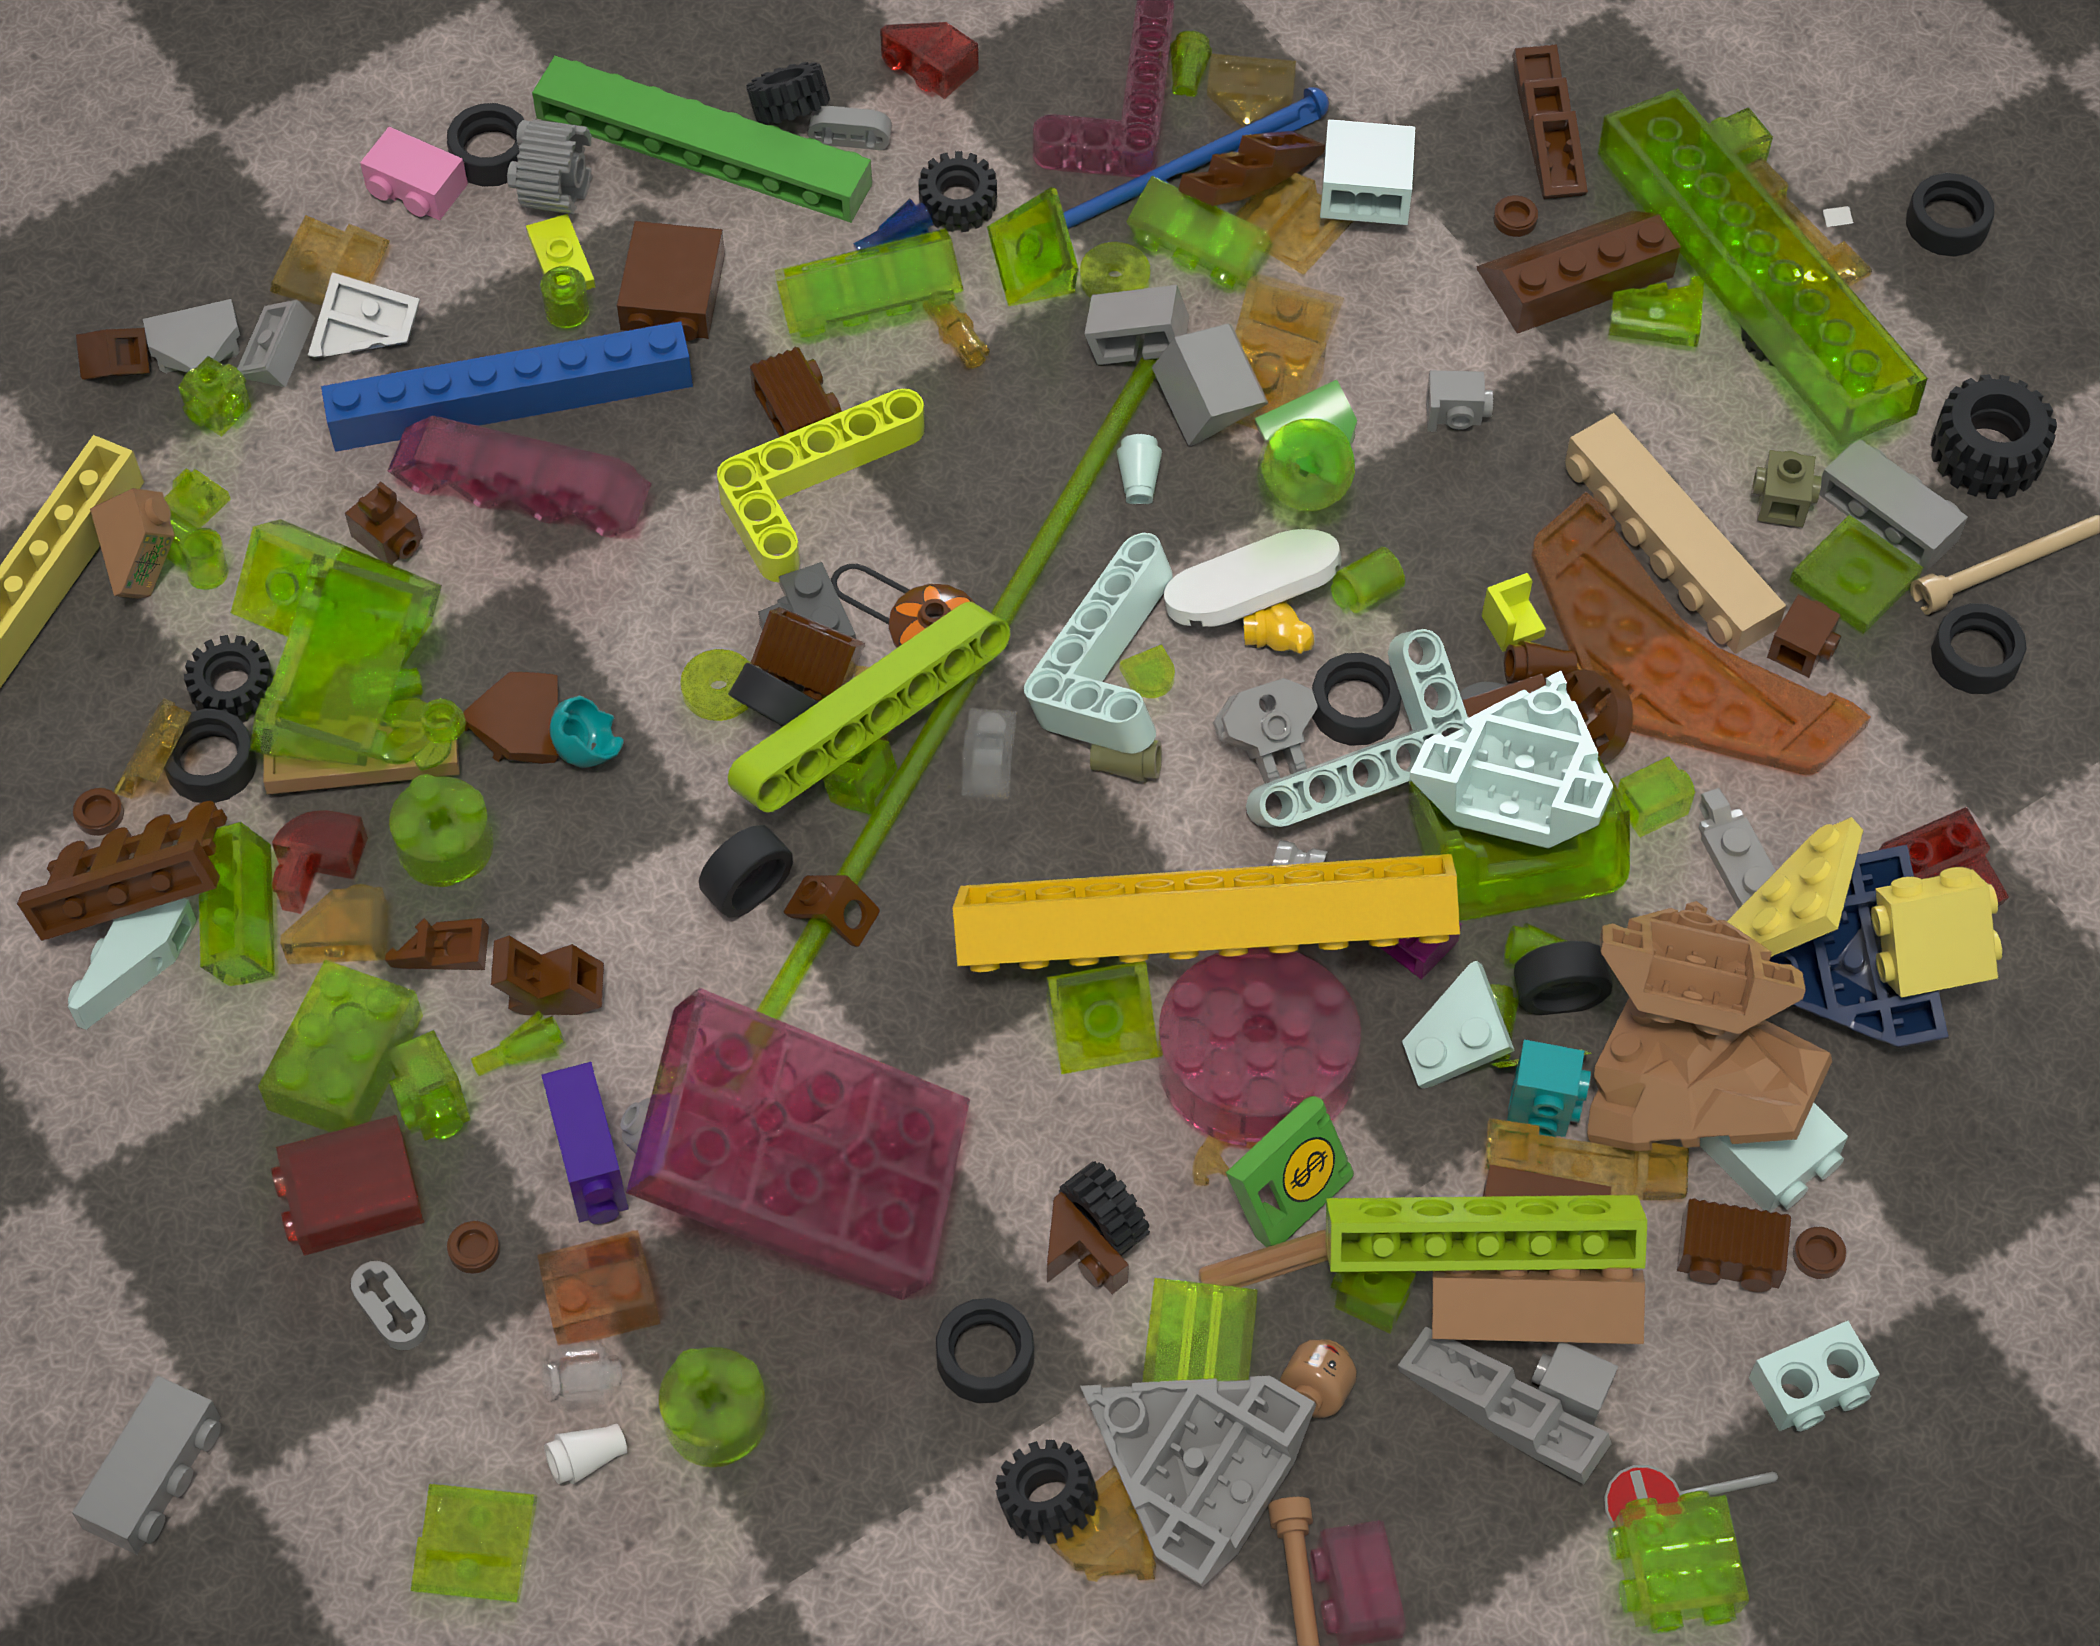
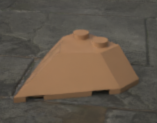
M1697 901L1687 903L1685 910L1680 912L1676 909L1668 908L1631 918L1627 928L1613 923L1602 926L1600 933L1602 955L1638 1011L1646 1012V1016L1652 1020L1662 1023H1674L1677 1019L1694 1023L1699 1030L1714 1035H1723L1726 1031L1740 1034L1797 1003L1804 997L1806 989L1803 973L1791 964L1770 962L1772 953L1770 950L1727 921H1717L1712 916L1707 915L1708 908Z

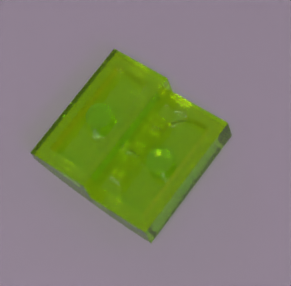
M429 1484L422 1537L417 1539L411 1591L519 1602L538 1495Z

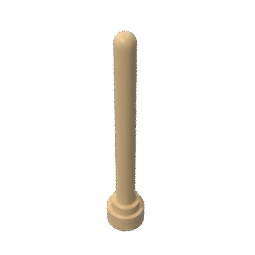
M2100 515L2087 518L1948 577L1928 574L1916 579L1911 583V596L1916 602L1923 598L1927 602V606L1920 607L1925 615L1939 611L1947 606L1948 601L1952 600L1955 593L2099 534Z

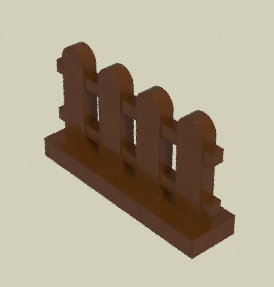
M205 801L192 808L186 820L177 823L174 822L169 814H163L148 822L143 833L132 836L127 828L121 827L108 833L103 838L100 846L89 849L86 843L81 840L70 843L61 850L56 860L49 862L47 870L50 873L47 884L23 891L17 905L39 939L44 941L216 889L220 875L208 856L214 855L217 846L213 838L217 827L226 824L227 816L222 809L218 810L213 801ZM178 840L177 845L172 846L173 842ZM135 853L134 857L129 859L130 855ZM92 866L90 871L86 872L87 868Z

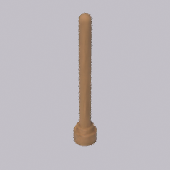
M1306 1497L1281 1498L1269 1503L1268 1510L1271 1528L1277 1530L1278 1538L1284 1541L1298 1646H1320L1304 1537L1309 1534L1308 1526L1313 1523L1310 1499Z

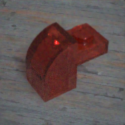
M328 810L312 811L293 818L278 831L272 841V846L279 863L274 872L272 889L273 892L277 893L282 910L302 913L316 872L354 879L368 839L362 817Z

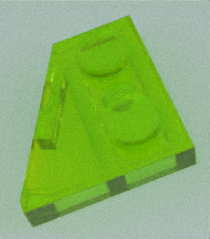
M1705 276L1690 277L1688 286L1668 289L1667 283L1663 282L1649 285L1644 289L1632 288L1614 292L1608 335L1698 347L1701 333Z

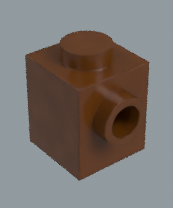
M1798 594L1774 634L1767 658L1810 678L1821 657L1829 661L1837 649L1842 636L1835 633L1841 614L1831 610L1822 602L1812 601Z

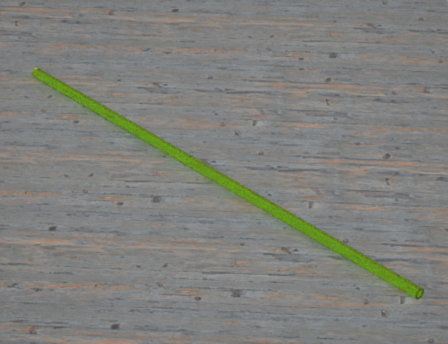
M1142 355L992 609L991 613L1005 621L1009 627L1154 381L1156 375L1152 367L1159 358L1144 360ZM987 664L942 694L836 875H848L858 886ZM810 919L697 1109V1112L722 1118L833 929L825 919Z

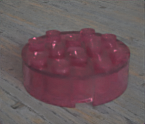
M1268 947L1248 948L1249 952L1247 954L1239 956L1219 955V952L1186 970L1177 979L1165 998L1159 1019L1158 1064L1161 1084L1166 1096L1179 1114L1191 1125L1211 1137L1240 1146H1247V1141L1259 1142L1294 1108L1310 1096H1316L1323 1100L1327 1109L1326 1113L1333 1120L1346 1105L1352 1093L1356 1079L1361 1041V1026L1356 1006L1350 994L1337 977L1319 963L1297 952L1273 953L1269 951Z

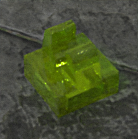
M187 468L172 481V490L164 497L171 511L197 529L205 525L231 500L227 490L198 470L194 469L191 472Z

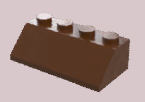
M1632 210L1477 266V270L1518 334L1674 277L1681 246L1660 214Z

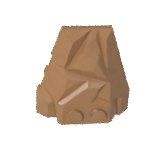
M1629 997L1595 1065L1594 1078L1598 1091L1590 1106L1587 1131L1590 1142L1632 1151L1652 1150V1141L1681 1139L1683 1147L1687 1148L1700 1147L1701 1137L1729 1135L1732 1144L1796 1140L1832 1063L1830 1052L1766 1020L1740 1034L1726 1031L1723 1035L1703 1032L1694 1023L1677 1019L1674 1023L1658 1022L1647 1017L1646 1012L1638 1011Z

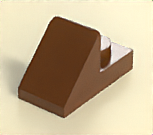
M1060 1192L1053 1200L1047 1258V1283L1077 1259H1080L1078 1267L1088 1282L1094 1287L1103 1284L1113 1295L1128 1283L1129 1264L1074 1204Z

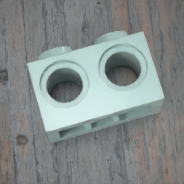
M1846 1321L1758 1359L1749 1379L1780 1432L1795 1425L1797 1431L1807 1430L1825 1418V1411L1839 1405L1843 1411H1849L1864 1404L1870 1399L1871 1395L1869 1392L1872 1390L1880 1374L1849 1321ZM1835 1364L1843 1367L1849 1373L1850 1378L1836 1377L1830 1372L1827 1365ZM1791 1384L1797 1386L1805 1397L1800 1399L1792 1398L1784 1392L1781 1385Z

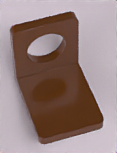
M848 875L805 876L784 910V914L790 918L825 919L849 945L854 947L860 946L880 912L879 907ZM851 900L856 901L861 908V920L853 929L844 920V909Z

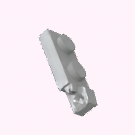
M1716 788L1701 794L1702 798L1698 807L1705 818L1699 825L1702 834L1701 841L1739 909L1776 870L1747 817L1744 818L1740 809L1731 811L1730 804L1720 788Z

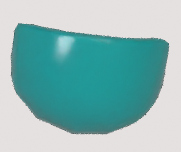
M583 696L564 700L553 711L550 721V737L553 746L562 760L579 768L600 765L617 757L624 744V739L619 736L615 737L612 734L611 726L614 716L600 711L593 701ZM595 742L596 746L591 750V745Z

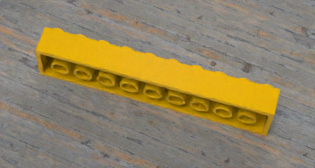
M1452 854L960 886L953 905L957 966L970 965V970L973 972L994 971L1000 968V963L1019 962L1021 968L1037 969L1048 966L1049 960L1069 959V964L1085 966L1098 963L1099 957L1119 956V961L1133 963L1149 959V954L1169 953V958L1190 959L1199 955L1198 951L1218 950L1219 955L1239 956L1247 954L1249 952L1248 948L1268 947L1269 951L1273 953H1288L1298 950V945L1315 943H1318L1320 949L1337 950L1348 947V941L1369 940V945L1385 947L1398 944L1399 938L1419 937V942L1431 944L1446 942L1449 940V935L1460 934L1457 875Z

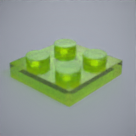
M1849 514L1792 571L1790 581L1817 601L1824 603L1831 610L1841 614L1840 617L1864 634L1911 587V583L1920 578L1924 567Z

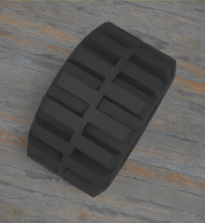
M1990 374L1980 375L1978 382L1969 378L1963 381L1961 388L1955 386L1949 393L1948 399H1945L1931 438L1930 446H1933L1932 460L1933 462L1940 461L1937 469L1942 477L1951 474L1953 476L1950 482L1952 486L1959 489L1964 484L1969 487L1967 494L1977 497L1979 490L1986 491V499H1997L1999 491H2003L2005 497L2009 498L2016 495L2018 487L2023 492L2029 489L2033 480L2037 481L2056 437L2054 433L2057 429L2056 419L2051 418L2053 409L2050 403H2042L2044 396L2038 390L2033 392L2028 390L2027 383L2021 380L2018 383L2009 381L2010 376L2000 375L1999 379H1992ZM1976 429L1998 431L2011 442L1992 441L1982 436Z

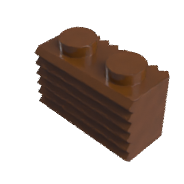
M794 347L791 351L786 350L783 354L778 353L775 357L770 356L767 360H761L758 364L753 363L750 366L752 390L779 437L842 412L833 392L826 394L821 387L823 377L818 364L814 359L807 361L799 347Z
M778 607L769 611L750 663L754 666H759L763 671L786 684L788 680L803 685L805 687L803 690L805 695L821 701L852 680L865 643Z
M1696 1198L1689 1199L1682 1216L1677 1272L1689 1273V1277L1699 1283L1711 1284L1718 1282L1720 1279L1740 1282L1742 1288L1752 1292H1767L1771 1288L1779 1289L1787 1270L1791 1216L1789 1214L1781 1215L1778 1212L1770 1213L1767 1210L1760 1211L1757 1208H1740L1737 1205L1729 1206L1726 1203L1718 1204L1717 1202L1709 1203L1706 1200L1699 1201Z

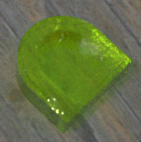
M1162 644L1120 661L1119 669L1128 685L1142 697H1161L1167 694L1174 684V664Z

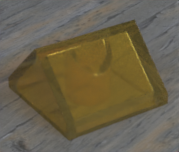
M1259 274L1248 281L1235 333L1242 347L1318 368L1344 297Z

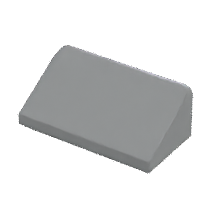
M298 300L264 306L236 370L235 377L286 387L315 317Z

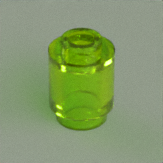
M569 266L555 267L546 272L541 279L540 287L545 315L548 321L561 328H573L580 325L589 314V302L583 274Z

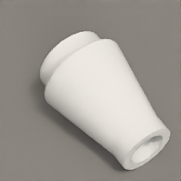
M616 1423L602 1428L555 1434V1440L546 1443L544 1451L549 1469L558 1484L570 1481L573 1485L614 1458L626 1454L627 1445L622 1430Z

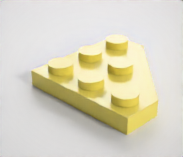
M1852 817L1837 824H1827L1819 828L1727 922L1772 952L1771 957L1837 930L1863 829Z

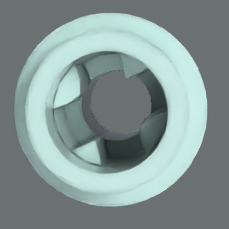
M1146 434L1126 436L1121 440V447L1117 450L1126 502L1128 504H1150L1153 502V494L1162 456V450L1158 447L1157 439L1153 436Z

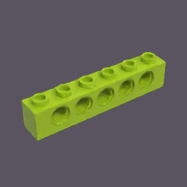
M1638 1195L1326 1198L1325 1247L1330 1272L1645 1269L1647 1218Z

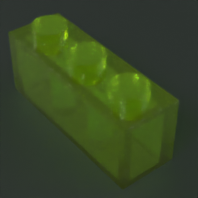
M1151 176L1126 221L1133 234H1135L1134 241L1153 252H1157L1159 246L1172 252L1171 258L1189 270L1194 271L1196 266L1199 265L1211 271L1209 277L1223 287L1233 289L1234 285L1237 284L1248 289L1273 246L1267 231L1216 206H1211L1178 191L1179 188Z
M242 822L217 828L213 838L217 849L214 855L208 857L220 875V879L216 889L199 893L200 967L228 986L244 985L275 976L271 844Z

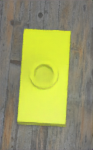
M568 214L526 225L528 238L553 300L595 288L594 277Z

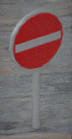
M1632 1465L1619 1471L1609 1482L1604 1495L1605 1513L1611 1525L1624 1537L1637 1542H1656L1668 1537L1679 1525L1683 1513V1501L1777 1481L1778 1475L1775 1472H1768L1680 1491L1676 1482L1663 1470L1650 1465Z

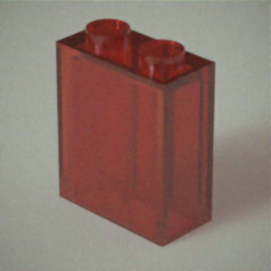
M396 1115L276 1147L280 1166L271 1168L278 1197L287 1195L290 1211L281 1213L285 1233L289 1243L298 1241L304 1256L424 1223L404 1137Z

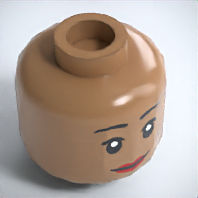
M1309 1340L1299 1345L1281 1375L1280 1382L1316 1403L1312 1417L1327 1418L1336 1414L1343 1406L1356 1382L1357 1370L1349 1353L1337 1342L1331 1340Z

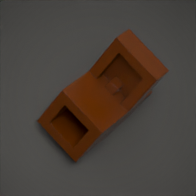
M510 935L494 940L491 985L509 995L508 1009L522 1015H579L602 1007L604 963L573 944L540 954Z

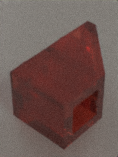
M947 22L890 24L880 29L881 56L885 63L893 70L898 71L901 69L909 74L925 92L933 91L943 99H946L979 70L978 43Z

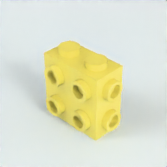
M1963 867L1948 868L1943 870L1940 876L1926 879L1902 877L1892 881L1890 886L1875 888L1877 906L1871 908V919L1877 936H1881L1882 952L1876 954V966L1881 981L1883 983L1887 982L1901 998L1998 979L1996 960L2002 959V945L1998 933L1993 930L1992 914H1996L1998 911L1997 896L1993 886L1987 884L1973 869L1970 870Z

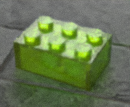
M324 960L258 1085L267 1110L359 1142L423 1017L416 991Z

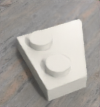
M332 272L308 356L320 358L408 343L420 299Z

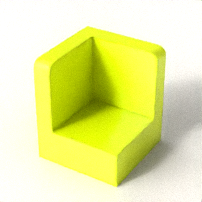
M1528 573L1490 586L1486 591L1482 618L1502 652L1506 651L1508 645H1517L1520 640L1530 642L1545 635L1546 628L1529 601L1533 581Z

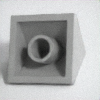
M1229 323L1174 337L1152 367L1188 446L1202 442L1269 404L1239 339Z

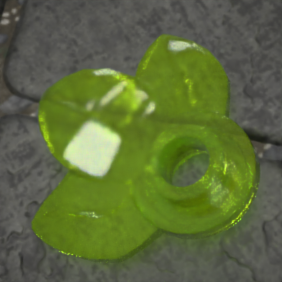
M407 698L382 706L378 709V714L393 731L388 734L375 752L376 757L392 764H403L414 759L416 766L421 771L436 767L449 756L452 741L460 737L465 730L466 721L463 711L455 703L447 699H435L426 703L418 698Z

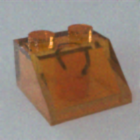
M638 1230L537 1255L559 1350L561 1346L564 1349L661 1324Z

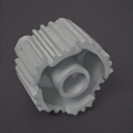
M533 119V121L522 120L517 129V145L520 151L517 155L518 162L512 161L510 163L507 182L509 188L517 189L518 202L520 205H523L522 207L574 214L577 206L574 205L576 198H586L588 188L590 187V180L592 179V170L586 167L584 145L591 146L592 135L590 130L587 129L588 127Z

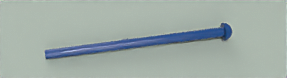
M1306 88L1303 93L1304 99L1037 224L1027 230L1028 235L1036 245L1156 187L1163 188L1168 185L1165 179L1179 173L1194 170L1211 162L1212 155L1238 152L1242 135L1294 131L1315 120H1319L1328 111V97L1319 88Z

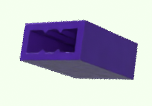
M592 1062L541 1074L578 1221L580 1223L589 1220L593 1224L610 1222L619 1216V1212L629 1209Z

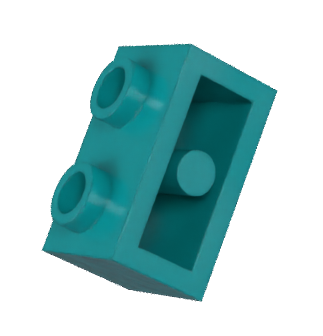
M1524 1039L1513 1079L1506 1126L1525 1129L1530 1136L1541 1140L1554 1139L1556 1136L1566 1137L1570 1121L1579 1123L1583 1101H1586L1591 1071L1582 1070L1585 1051Z

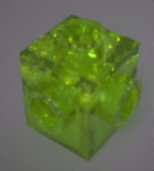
M207 356L196 368L189 370L178 385L184 403V413L195 424L205 426L222 437L252 407L245 386V377L233 365H223Z

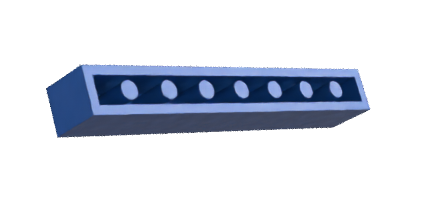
M680 321L321 386L332 443L335 452L684 389L693 387L688 349Z

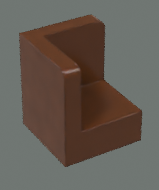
M145 328L105 329L76 335L80 376L82 379L150 373Z

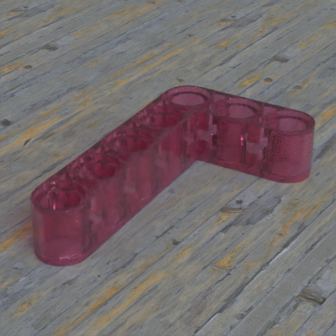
M1137 0L1122 119L1113 120L1057 114L1040 117L1033 126V160L1038 166L1054 171L1137 178L1156 169L1173 38V0Z

